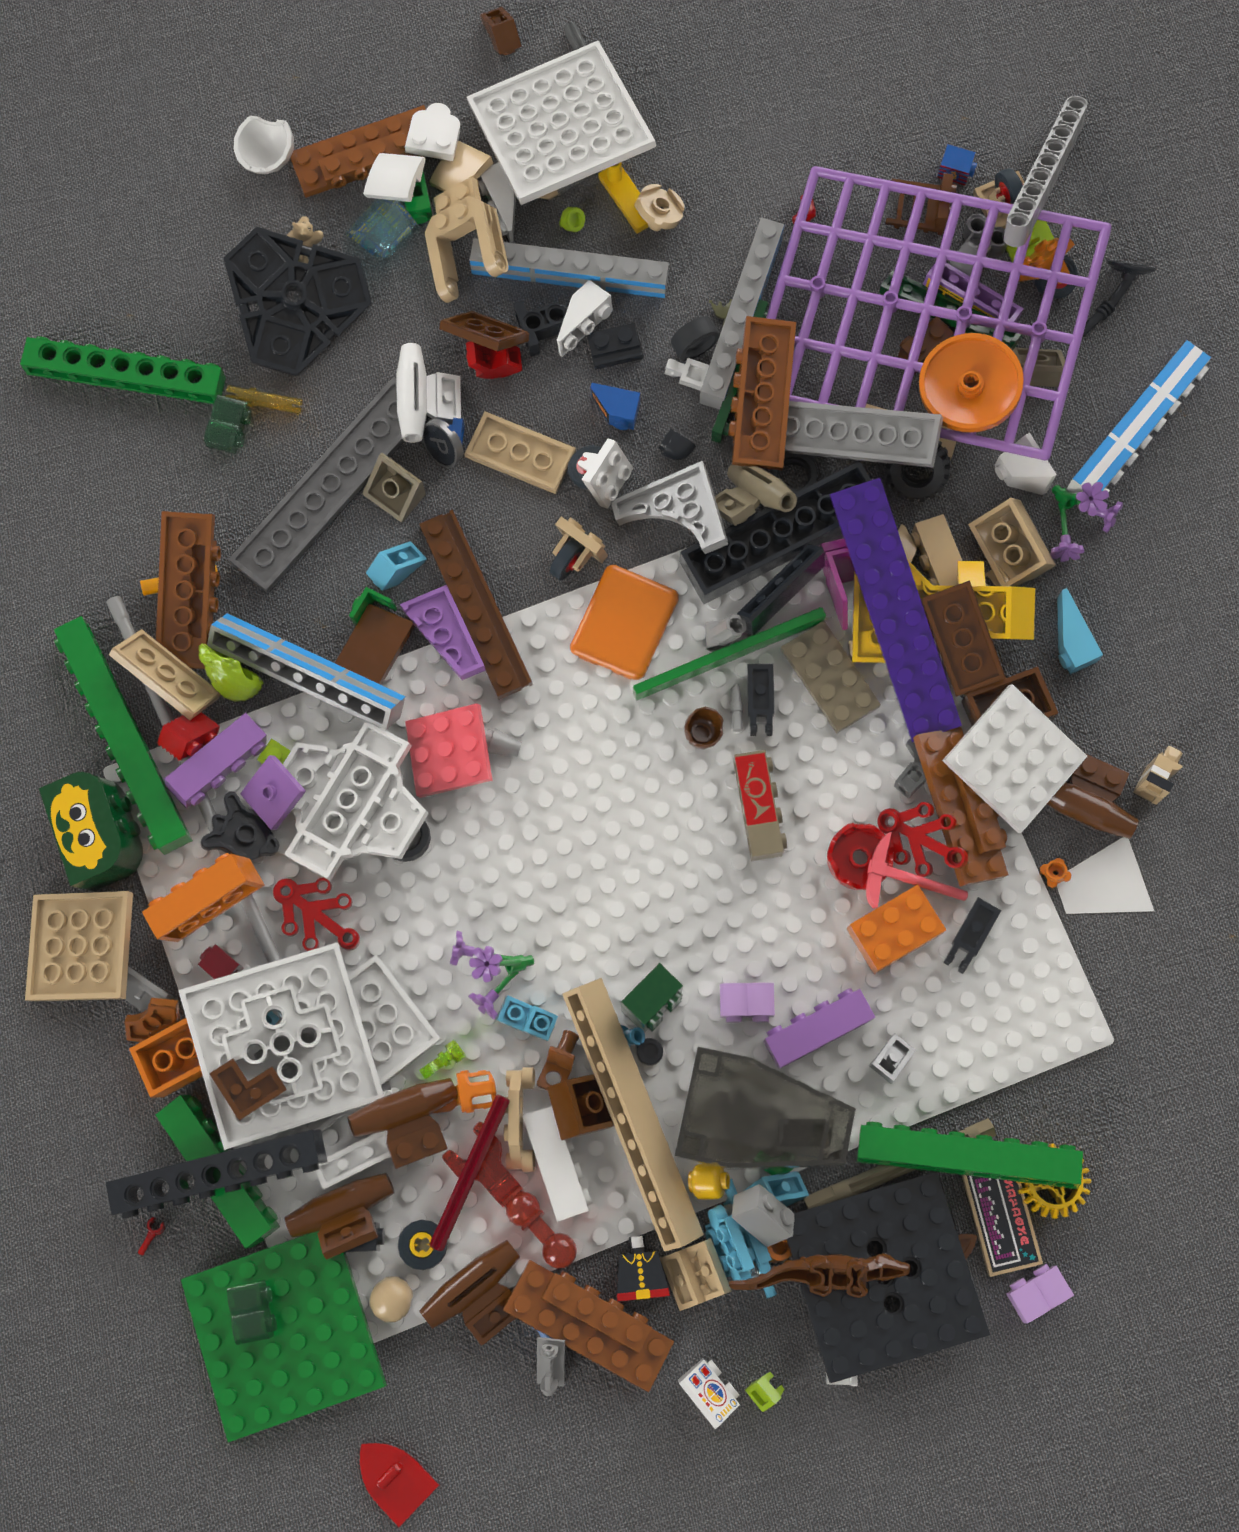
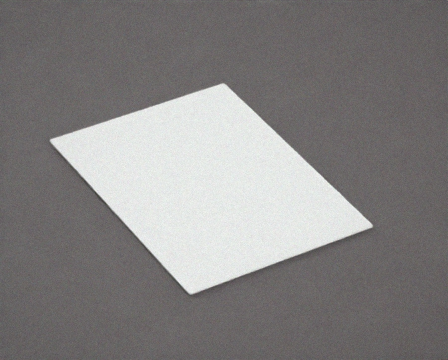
M841 534V535H839V536H837V537H835V538H833V539H831V540H829V541H827V542L835 541V540H839V539H843V538H844V537H843V534ZM684 548L629 569L631 572L676 590L679 595L677 606L652 657L649 668L644 678L639 680H630L603 666H597L580 659L579 656L574 655L570 650V644L599 581L503 617L533 685L524 687L521 691L498 700L486 671L461 680L431 644L398 656L382 686L406 697L400 719L386 731L408 742L405 721L477 703L481 705L485 736L488 729L493 731L497 729L522 742L518 756L488 753L493 781L419 798L416 796L409 750L399 769L402 775L403 786L429 813L425 821L430 829L431 840L426 852L416 860L407 862L395 860L392 857L366 853L351 857L348 861L343 859L330 881L332 889L328 894L322 895L315 892L300 896L308 902L336 898L341 893H346L352 898L353 903L348 910L338 908L322 911L344 929L352 928L360 936V944L354 950L348 951L339 945L347 975L349 976L377 954L442 1039L382 1085L383 1091L390 1090L392 1087H396L401 1091L417 1084L451 1078L454 1086H456V1073L469 1070V1073L486 1070L490 1071L494 1078L496 1095L508 1097L509 1087L506 1086V1071L522 1070L523 1067H534L535 1088L523 1089V1116L550 1107L552 1105L548 1091L536 1085L546 1063L550 1046L557 1048L564 1030H570L578 1034L562 993L602 978L620 1025L633 1029L637 1026L621 1011V1001L661 963L683 985L682 1002L671 1013L667 1010L664 1013L662 1023L653 1032L649 1029L645 1032V1039L653 1038L661 1043L663 1047L662 1059L656 1065L647 1066L642 1064L637 1058L636 1050L638 1045H631L630 1050L696 1213L727 1199L726 1193L720 1199L702 1200L697 1199L694 1193H690L688 1174L690 1171H693L696 1164L719 1163L723 1167L724 1172L729 1173L737 1193H740L761 1177L771 1176L753 1163L760 1151L771 1159L783 1157L784 1154H791L795 1158L794 1169L791 1172H798L857 1148L859 1145L860 1126L866 1125V1122H879L886 1128H893L894 1125H914L1109 1046L1114 1042V1038L1022 833H1017L1000 815L997 818L999 826L1007 833L1006 847L1001 852L1009 875L1000 879L960 887L954 868L949 867L945 863L943 856L922 845L926 861L933 866L932 874L924 878L968 892V897L965 901L921 888L946 928V931L874 975L848 933L847 927L877 908L873 909L869 905L866 890L847 888L833 877L827 864L829 844L837 832L850 823L872 824L879 829L877 824L878 816L885 809L891 808L903 812L917 807L921 802H928L934 807L927 781L909 799L894 787L895 781L910 762H914V758L906 747L910 737L886 664L853 662L881 706L837 734L780 650L781 646L809 629L636 701L633 695V686L635 684L712 653L707 650L705 624L711 621H721L731 614L737 615L790 562L788 561L703 605L679 562L680 552L687 549ZM821 570L757 633L823 607L826 613L824 621L849 656L848 642L853 640L854 581L842 583L848 600V629L842 630L826 584V576H824L823 570ZM743 632L741 637L735 639L729 644L731 645L752 635ZM936 645L962 724L960 727H962L963 734L965 735L972 726L961 703V697L955 696ZM747 664H773L774 717L772 736H766L765 733L766 717H756L758 730L756 736H750ZM736 684H739L741 702H743V731L741 732L733 731L732 713H730L731 688ZM305 692L247 713L267 735V743L265 745L272 738L290 751L296 742L325 746L333 750L343 747V744L353 743L365 723V720ZM706 706L715 709L723 717V736L714 747L700 749L693 747L686 740L684 725L688 716L695 709ZM241 716L218 724L220 728L217 735ZM162 746L149 751L165 782L164 778L177 769L180 764L177 757L174 758L173 754L170 755L169 751L166 752V749H162ZM766 750V756L772 758L773 772L770 773L771 783L776 782L778 798H774L776 808H781L783 823H779L780 833H785L787 848L784 849L782 857L751 861L733 758L735 754ZM259 755L250 756L245 760L246 764L241 770L236 773L232 771L225 777L226 781L219 788H211L207 792L216 814L227 815L223 800L228 792H235L243 805L253 810L240 793L262 764L257 761ZM114 763L105 767L103 770L105 778L117 783L127 796L126 791L130 789L126 782H121L115 769L119 768L118 764ZM912 771L910 775L908 774L915 782L919 780L916 771ZM171 792L174 803L193 841L166 855L159 849L154 850L147 838L151 833L148 827L144 828L137 817V813L140 812L137 804L132 805L133 810L131 813L133 819L140 827L141 834L139 837L143 846V857L137 871L148 903L158 897L164 898L171 893L172 887L193 879L192 875L202 868L208 869L215 864V860L220 856L218 850L207 851L200 845L203 836L209 834L210 831L198 805L193 806L192 804L186 809ZM926 805L922 807L923 815L928 813ZM935 807L934 813L930 818L917 817L904 823L911 827H916L938 819ZM292 812L287 815L277 830H271L280 845L278 852L273 856H262L251 860L265 886L252 893L281 959L307 951L302 946V941L305 938L302 910L294 905V921L299 926L298 933L295 936L289 937L282 932L281 927L284 922L283 906L273 896L275 884L286 878L294 880L298 885L313 883L317 879L322 878V876L284 855L298 833L295 826L296 816ZM890 817L888 820V824L891 827L895 823L893 817ZM942 829L927 834L929 837L946 845ZM420 830L407 850L415 848L419 843L421 837ZM900 833L903 849L909 851L911 860L906 865H898L893 861V868L917 875L915 873L916 864L908 837ZM856 851L853 853V860L857 864H864L867 862V856L862 851ZM903 852L898 856L900 862L905 859ZM925 864L921 866L922 874H925L927 872V866ZM887 877L881 883L878 907L915 885ZM327 882L319 884V890H326L328 887ZM289 887L282 889L283 896H287L291 892ZM343 897L340 899L339 904L346 906L349 899ZM979 897L1002 911L978 954L972 958L966 971L962 974L958 972V967L967 955L966 952L958 949L953 962L949 966L944 964L943 961L952 947L951 943L975 900ZM241 901L179 942L162 940L178 990L214 980L197 964L201 961L200 956L204 950L210 946L213 947L215 944L244 968L242 971L268 963ZM314 920L316 938L320 943L319 948L338 942L337 936ZM294 924L286 926V932L288 933L293 932L295 929ZM457 930L462 932L465 945L475 948L479 947L483 950L486 946H491L494 948L495 954L506 956H533L534 965L526 967V970L520 971L518 975L511 979L498 994L499 997L493 1005L494 1010L499 1014L506 995H509L529 1005L557 1015L558 1018L548 1041L496 1021V1018L492 1019L487 1012L483 1014L478 1010L480 1005H476L468 996L471 993L486 996L491 989L494 990L503 981L508 972L505 966H499L501 969L500 974L493 976L492 981L484 982L483 976L478 979L472 977V972L476 967H470L469 960L477 958L475 955L473 957L462 955L457 965L450 964L453 945L456 946ZM352 934L344 936L345 943H350L353 940ZM308 940L306 943L307 948H313L316 944L315 940ZM774 983L775 1016L769 1017V1022H753V1017H743L742 1022L727 1023L726 1018H720V984ZM849 988H852L853 992L858 989L862 991L875 1015L872 1021L778 1070L763 1042L768 1037L766 1032L781 1025L782 1029L792 1025L790 1020L802 1013H805L806 1017L816 1012L814 1010L815 1006L827 1000L830 1004L839 1000L837 995ZM273 1010L272 1012L280 1018L275 1024L277 1025L282 1021V1015L280 1012ZM895 1033L916 1051L894 1082L890 1084L870 1068L869 1065ZM579 1038L572 1052L575 1060L568 1080L594 1074ZM257 1045L250 1046L247 1050V1053ZM549 1072L545 1077L550 1085L561 1082V1076L557 1072ZM488 1075L469 1078L471 1083L489 1080ZM491 1094L472 1099V1104L492 1102ZM366 1105L350 1110L322 1132L327 1157L372 1135L354 1137L347 1116ZM459 1105L450 1112L431 1113L430 1116L439 1123L448 1149L395 1169L392 1159L389 1157L327 1189H323L315 1171L303 1173L302 1169L293 1171L294 1176L277 1180L275 1175L267 1177L268 1183L256 1185L263 1195L261 1199L266 1206L271 1207L278 1217L276 1221L280 1225V1228L265 1239L267 1247L270 1248L297 1238L291 1237L284 1217L305 1203L352 1181L383 1173L388 1174L395 1193L369 1210L374 1222L380 1223V1228H384V1245H380V1251L346 1253L374 1343L427 1322L419 1310L434 1293L477 1256L506 1240L518 1253L520 1259L498 1283L511 1288L516 1285L529 1260L549 1271H553L629 1240V1237H637L652 1231L655 1227L615 1126L571 1138L575 1151L571 1152L570 1155L573 1163L579 1162L584 1177L579 1179L582 1190L588 1189L592 1204L588 1205L589 1212L557 1222L536 1156L534 1172H523L522 1169H506V1153H510L508 1141H504V1125L508 1124V1113H505L447 1241V1250L442 1261L435 1267L426 1270L413 1269L406 1265L398 1251V1240L401 1232L411 1222L418 1220H428L438 1225L490 1108L475 1109V1112L462 1113L461 1105ZM523 1119V1150H533ZM778 1119H833L834 1147H779ZM300 1126L286 1131H282L261 1139H257L233 1147V1149L258 1144L261 1142L301 1133L304 1131ZM267 1155L264 1161L268 1169L273 1164L270 1155ZM242 1161L241 1164L247 1170L246 1164ZM418 1238L415 1244H418V1246L415 1247L418 1252L421 1250L427 1252L430 1246L427 1244L430 1242L428 1238L424 1240ZM397 1276L407 1281L412 1290L411 1306L406 1316L397 1322H384L375 1317L370 1307V1295L374 1286L385 1277Z

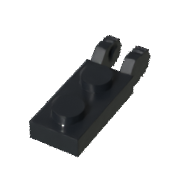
M747 664L750 736H756L758 730L756 717H766V736H772L773 664Z
M978 897L952 941V947L943 963L949 966L953 962L958 949H961L967 953L958 967V972L963 974L972 958L978 954L1002 910Z

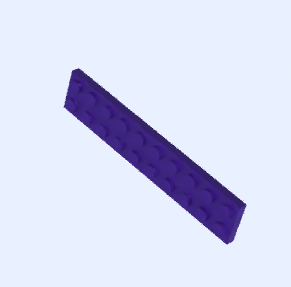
M881 478L830 494L910 740L914 742L913 737L918 734L940 730L945 732L962 726Z

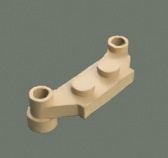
M523 1067L522 1070L506 1071V1086L509 1087L508 1097L506 1098L510 1100L505 1112L508 1113V1124L504 1125V1141H508L510 1153H506V1169H522L523 1172H534V1150H523V1089L535 1088L534 1067Z

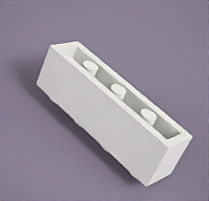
M552 1106L524 1115L523 1119L557 1222L589 1212L588 1205H591L592 1201L588 1189L582 1190L579 1179L584 1177L579 1162L573 1163L570 1153L575 1150L571 1138L561 1141Z

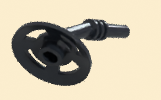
M1107 260L1106 263L1110 267L1122 273L1121 278L1123 280L1111 297L1095 309V313L1087 320L1083 337L1101 320H1106L1115 311L1118 302L1129 289L1133 280H1136V275L1150 274L1155 272L1156 268Z

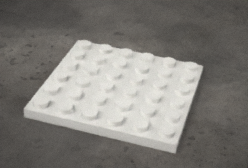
M599 41L467 96L468 104L521 205L656 147L655 139Z

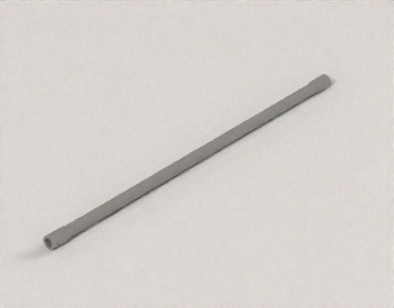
M120 596L108 599L106 602L124 640L135 634L126 607ZM145 685L162 726L174 721L167 702ZM188 756V757H186V758H184V759L178 761L179 764L182 765V764H183L186 760H188L191 756ZM206 792V797L198 804V807L211 833L213 830L212 817L216 812ZM218 850L220 856L226 854L225 852ZM251 894L241 901L267 962L280 960V955Z

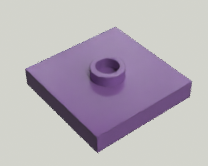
M269 755L240 795L271 830H277L306 790L275 755Z

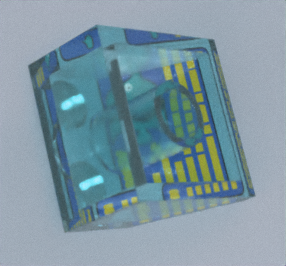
M376 199L345 233L373 256L386 258L396 251V246L401 240L411 235L412 228L417 223L399 201Z

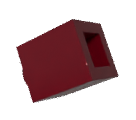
M216 944L204 950L200 956L201 961L197 964L213 979L231 975L244 969Z

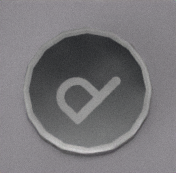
M432 419L424 426L422 439L425 448L432 459L445 468H452L463 457V447L460 438L455 431L451 432L447 428L450 426L447 422L440 419Z

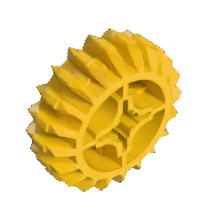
M1052 1143L1049 1144V1147L1056 1148V1145ZM1082 1168L1081 1185L1078 1189H1073L1066 1200L1064 1199V1187L1055 1186L1056 1188L1054 1189V1186L1024 1183L1025 1188L1019 1189L1018 1193H1027L1028 1196L1023 1200L1024 1204L1033 1201L1031 1211L1036 1212L1041 1207L1040 1213L1042 1217H1047L1049 1210L1052 1219L1058 1218L1059 1211L1063 1217H1068V1208L1072 1212L1078 1211L1075 1202L1081 1205L1086 1203L1080 1195L1090 1194V1190L1083 1188V1184L1091 1183V1179H1083V1174L1088 1173L1089 1169ZM1048 1190L1052 1198H1055L1057 1204L1044 1201L1036 1191Z

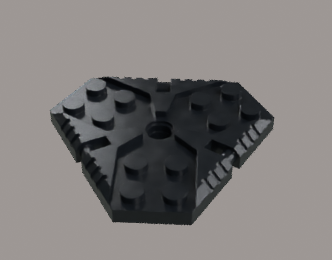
M256 226L223 257L235 304L240 309L239 319L251 363L297 377L331 344L330 340L334 336L338 337L372 304L360 258L315 244H313L312 248L303 245L302 240ZM300 255L309 257L308 264L299 262ZM289 291H297L301 298L298 301H291L287 298V293ZM257 303L258 310L251 312L249 305ZM322 323L328 328L323 334L317 329Z

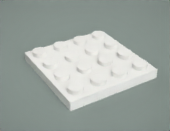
M1011 684L1007 686L942 761L1017 833H1021L1086 759L1087 755Z

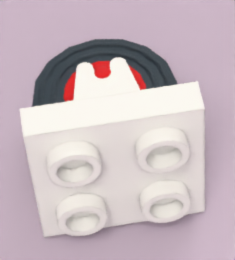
M607 439L602 448L590 445L579 449L570 458L568 463V474L573 483L582 489H588L598 504L607 509L611 505V501L616 499L619 490L630 477L633 470L632 465L617 442L611 439Z

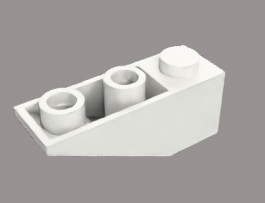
M498 162L493 164L479 177V191L482 196H487L489 200L487 204L496 208L502 236L506 235L511 243L514 242L516 195Z
M590 280L571 297L557 338L559 355L561 357L568 351L573 350L582 338L589 335L595 326L602 320L607 319L613 311L611 295Z

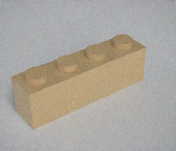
M944 514L915 523L910 536L916 548H919L921 553L919 557L920 564L924 571H928L931 578L928 581L932 585H957V561H962V558Z

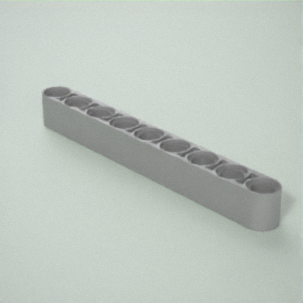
M1071 96L1065 101L1008 214L1004 234V242L1007 245L1020 247L1026 243L1084 125L1088 102L1083 97Z

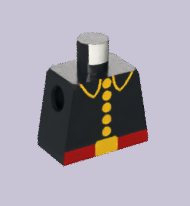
M645 1236L629 1237L630 1254L619 1255L617 1301L670 1296L658 1251L647 1252Z

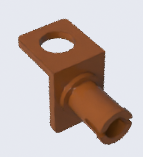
M564 1030L557 1048L550 1046L546 1063L536 1084L538 1087L547 1090V1087L551 1086L545 1078L549 1072H557L561 1076V1082L568 1080L575 1060L572 1052L579 1040L578 1034L570 1030Z

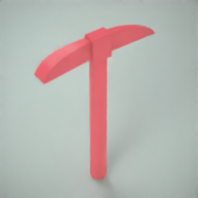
M892 832L887 833L877 845L869 862L867 872L869 875L866 887L867 901L873 909L878 908L881 880L884 876L915 886L918 884L921 888L962 901L967 899L968 892L887 866L888 863H885Z

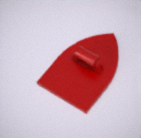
M383 1443L361 1444L360 1470L365 1487L377 1505L400 1527L439 1484L417 1460L404 1450Z

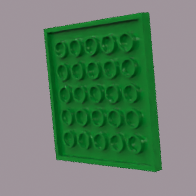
M319 1231L297 1237L181 1279L228 1442L387 1386L346 1252L326 1260L322 1254L317 1234Z

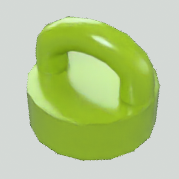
M567 207L562 212L559 226L569 232H578L585 224V215L578 207Z

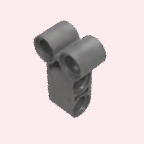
M974 214L968 218L963 232L965 242L958 252L972 255L977 254L987 219L984 215ZM994 227L986 257L998 258L1004 254L1007 244L1004 242L1005 228ZM971 228H977L980 231H974ZM992 241H998L1001 244H995ZM955 261L949 263L966 275L971 276L973 265Z

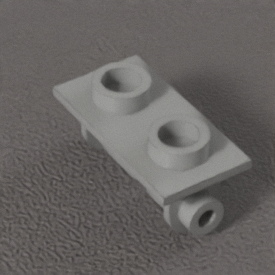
M537 1337V1384H540V1389L545 1396H552L557 1390V1386H564L565 1340Z

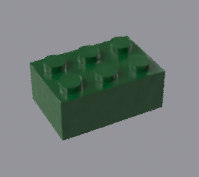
M659 963L621 1001V1011L637 1027L643 1029L644 1033L648 1029L653 1032L662 1023L664 1013L667 1010L670 1013L673 1012L682 1002L683 985Z

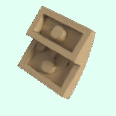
M458 141L454 160L441 159L430 179V184L444 192L469 177L479 178L494 163L491 156Z
M711 1238L660 1258L679 1311L731 1292Z

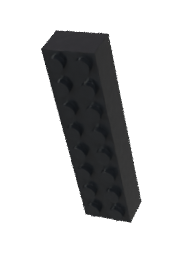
M858 461L795 493L797 503L794 509L789 512L767 507L748 517L745 522L724 529L728 545L705 554L698 542L681 551L679 562L703 605L792 560L808 544L819 546L841 535L842 531L830 494L871 481L862 463Z

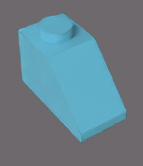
M409 541L379 552L366 574L377 587L384 591L399 585L419 568L427 558Z
M797 1171L761 1177L745 1189L747 1190L761 1184L786 1207L809 1196L803 1180Z

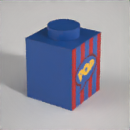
M947 144L937 177L942 179L944 173L954 174L953 182L965 185L968 177L973 178L977 163L973 162L976 152Z

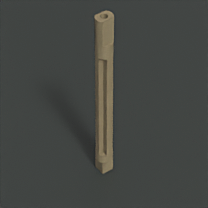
M989 1118L959 1131L965 1133V1137L976 1138V1135L996 1136L995 1128ZM879 1165L847 1180L812 1193L803 1198L806 1208L810 1209L858 1195L916 1169Z

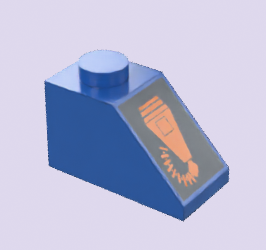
M591 383V398L609 425H613L619 430H634L641 393Z

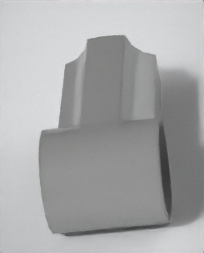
M731 614L721 621H711L705 624L707 650L714 652L730 645V642L741 637L742 633L746 631V622L741 619L740 615Z

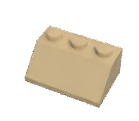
M1009 498L968 524L1001 586L1014 587L1032 580L1056 566L1021 500ZM1006 561L1017 576L1009 579L999 565Z

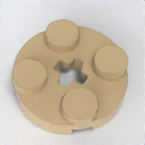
M658 184L645 186L635 202L636 210H638L640 216L654 231L675 228L681 221L684 211V203L679 195L671 189H668V191L660 189L662 185Z

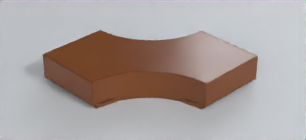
M151 998L147 1010L139 1014L127 1015L124 1021L126 1040L142 1042L160 1030L179 1022L178 1000Z

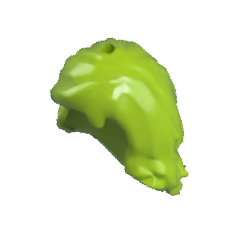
M202 643L199 646V660L205 666L206 675L214 689L224 698L234 702L247 701L258 694L262 688L263 681L255 672L241 667V662L217 652L206 644Z

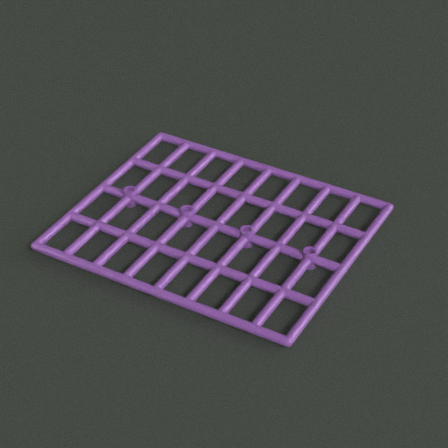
M812 167L766 316L768 319H776L786 286L811 291L799 336H795L789 401L835 405L828 403L841 356L868 362L855 407H866L878 364L904 369L893 409L904 411L914 372L920 373L923 363L918 362L930 316L955 320L957 325L954 336L965 334L966 328L971 324L994 328L993 337L1002 341L1005 331L1028 335L1031 342L1023 368L1022 395L1016 409L1010 416L1004 441L976 435L977 432L965 433L941 428L940 438L1044 461L1048 460L1051 456L1109 240L1111 224L1042 210L1037 220L1063 224L1052 266L1048 270L1023 265L1032 231L1023 246L1017 247L1013 263L986 257L998 213L1009 214L1014 204L823 167ZM819 177L844 182L832 226L806 222ZM854 184L880 189L867 233L841 228ZM890 191L916 196L903 241L877 236ZM926 198L952 203L940 248L913 243ZM962 205L989 210L976 255L950 250ZM1072 227L1100 232L1088 277L1060 272ZM802 231L828 236L817 276L811 280L789 276ZM838 238L864 243L851 289L825 283ZM874 245L900 250L889 291L885 292L884 295L861 291ZM910 253L937 258L924 304L898 298ZM946 260L973 265L963 304L957 310L934 306ZM983 267L1010 272L998 319L972 314L971 309ZM1020 275L1047 280L1037 321L1032 326L1008 321ZM1057 282L1085 287L1073 334L1050 330L1046 326ZM825 294L848 298L835 344L808 339L819 300ZM857 301L883 306L882 316L871 352L845 347ZM897 309L921 313L908 360L881 354L892 314ZM1045 339L1070 344L1057 391L1030 386L1039 348ZM805 349L832 354L818 401L792 395ZM1026 396L1054 401L1042 449L1014 443Z

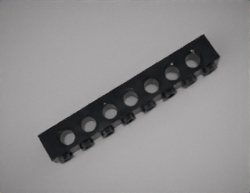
M315 1129L106 1182L111 1215L122 1214V1218L125 1219L138 1216L140 1209L147 1208L148 1212L165 1209L164 1203L173 1201V1205L177 1206L189 1203L192 1196L199 1195V1199L216 1196L215 1190L224 1188L225 1193L241 1190V1184L250 1182L251 1186L268 1183L267 1177L276 1175L277 1180L294 1176L293 1171L302 1169L303 1173L319 1170V1164L328 1161L321 1129ZM293 1148L299 1153L298 1160L295 1163L290 1158ZM267 1155H270L273 1160L270 1169L264 1163ZM242 1161L247 1167L244 1175H241L239 1172V1165ZM216 1168H218L221 1173V1177L218 1182H216L213 1177V1172ZM190 1175L195 1179L193 1188H190L188 1185V1177ZM165 1181L169 1185V1191L167 1195H165L162 1190V1186ZM139 1188L143 1191V1199L141 1201L137 1198Z

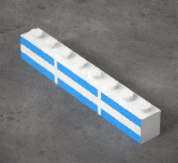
M1186 340L1074 476L1066 490L1070 493L1083 492L1082 485L1089 482L1093 486L1095 482H1101L1103 484L1101 491L1107 490L1109 493L1108 485L1110 483L1115 485L1124 474L1121 469L1125 465L1130 467L1139 456L1135 453L1139 447L1143 450L1153 438L1150 436L1152 431L1159 432L1167 421L1164 418L1166 414L1172 415L1181 404L1178 401L1181 396L1186 398L1193 390L1195 385L1192 382L1195 379L1200 381L1207 373L1209 368L1206 365L1211 357Z

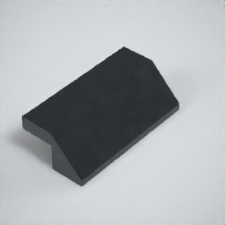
M808 544L737 613L746 622V631L744 633L755 635L825 567V554L822 547Z

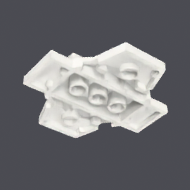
M365 721L353 743L343 744V747L337 750L329 749L325 746L296 742L283 765L306 792L291 810L296 816L295 826L298 833L284 855L329 881L333 878L343 859L348 861L349 858L362 853L402 859L429 814L403 786L399 767L412 745Z

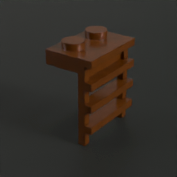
M944 173L941 185L892 178V181L952 193H956L957 185L952 184L954 174ZM899 193L896 219L886 218V225H893L896 229H899V227L907 228L909 221L901 220L905 194ZM916 196L913 197L912 209H913V205H914ZM928 198L925 222L919 223L917 229L923 230L924 233L933 231L938 232V235H943L951 210L950 203Z

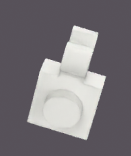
M687 358L685 364L668 359L664 374L672 377L680 376L679 384L701 391L709 365Z

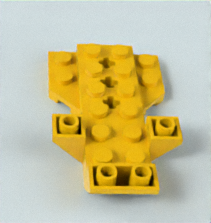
M908 560L920 599L953 587L932 585ZM957 561V585L970 580L991 639L1034 640L1035 588L985 586L984 561ZM854 571L852 662L885 663Z

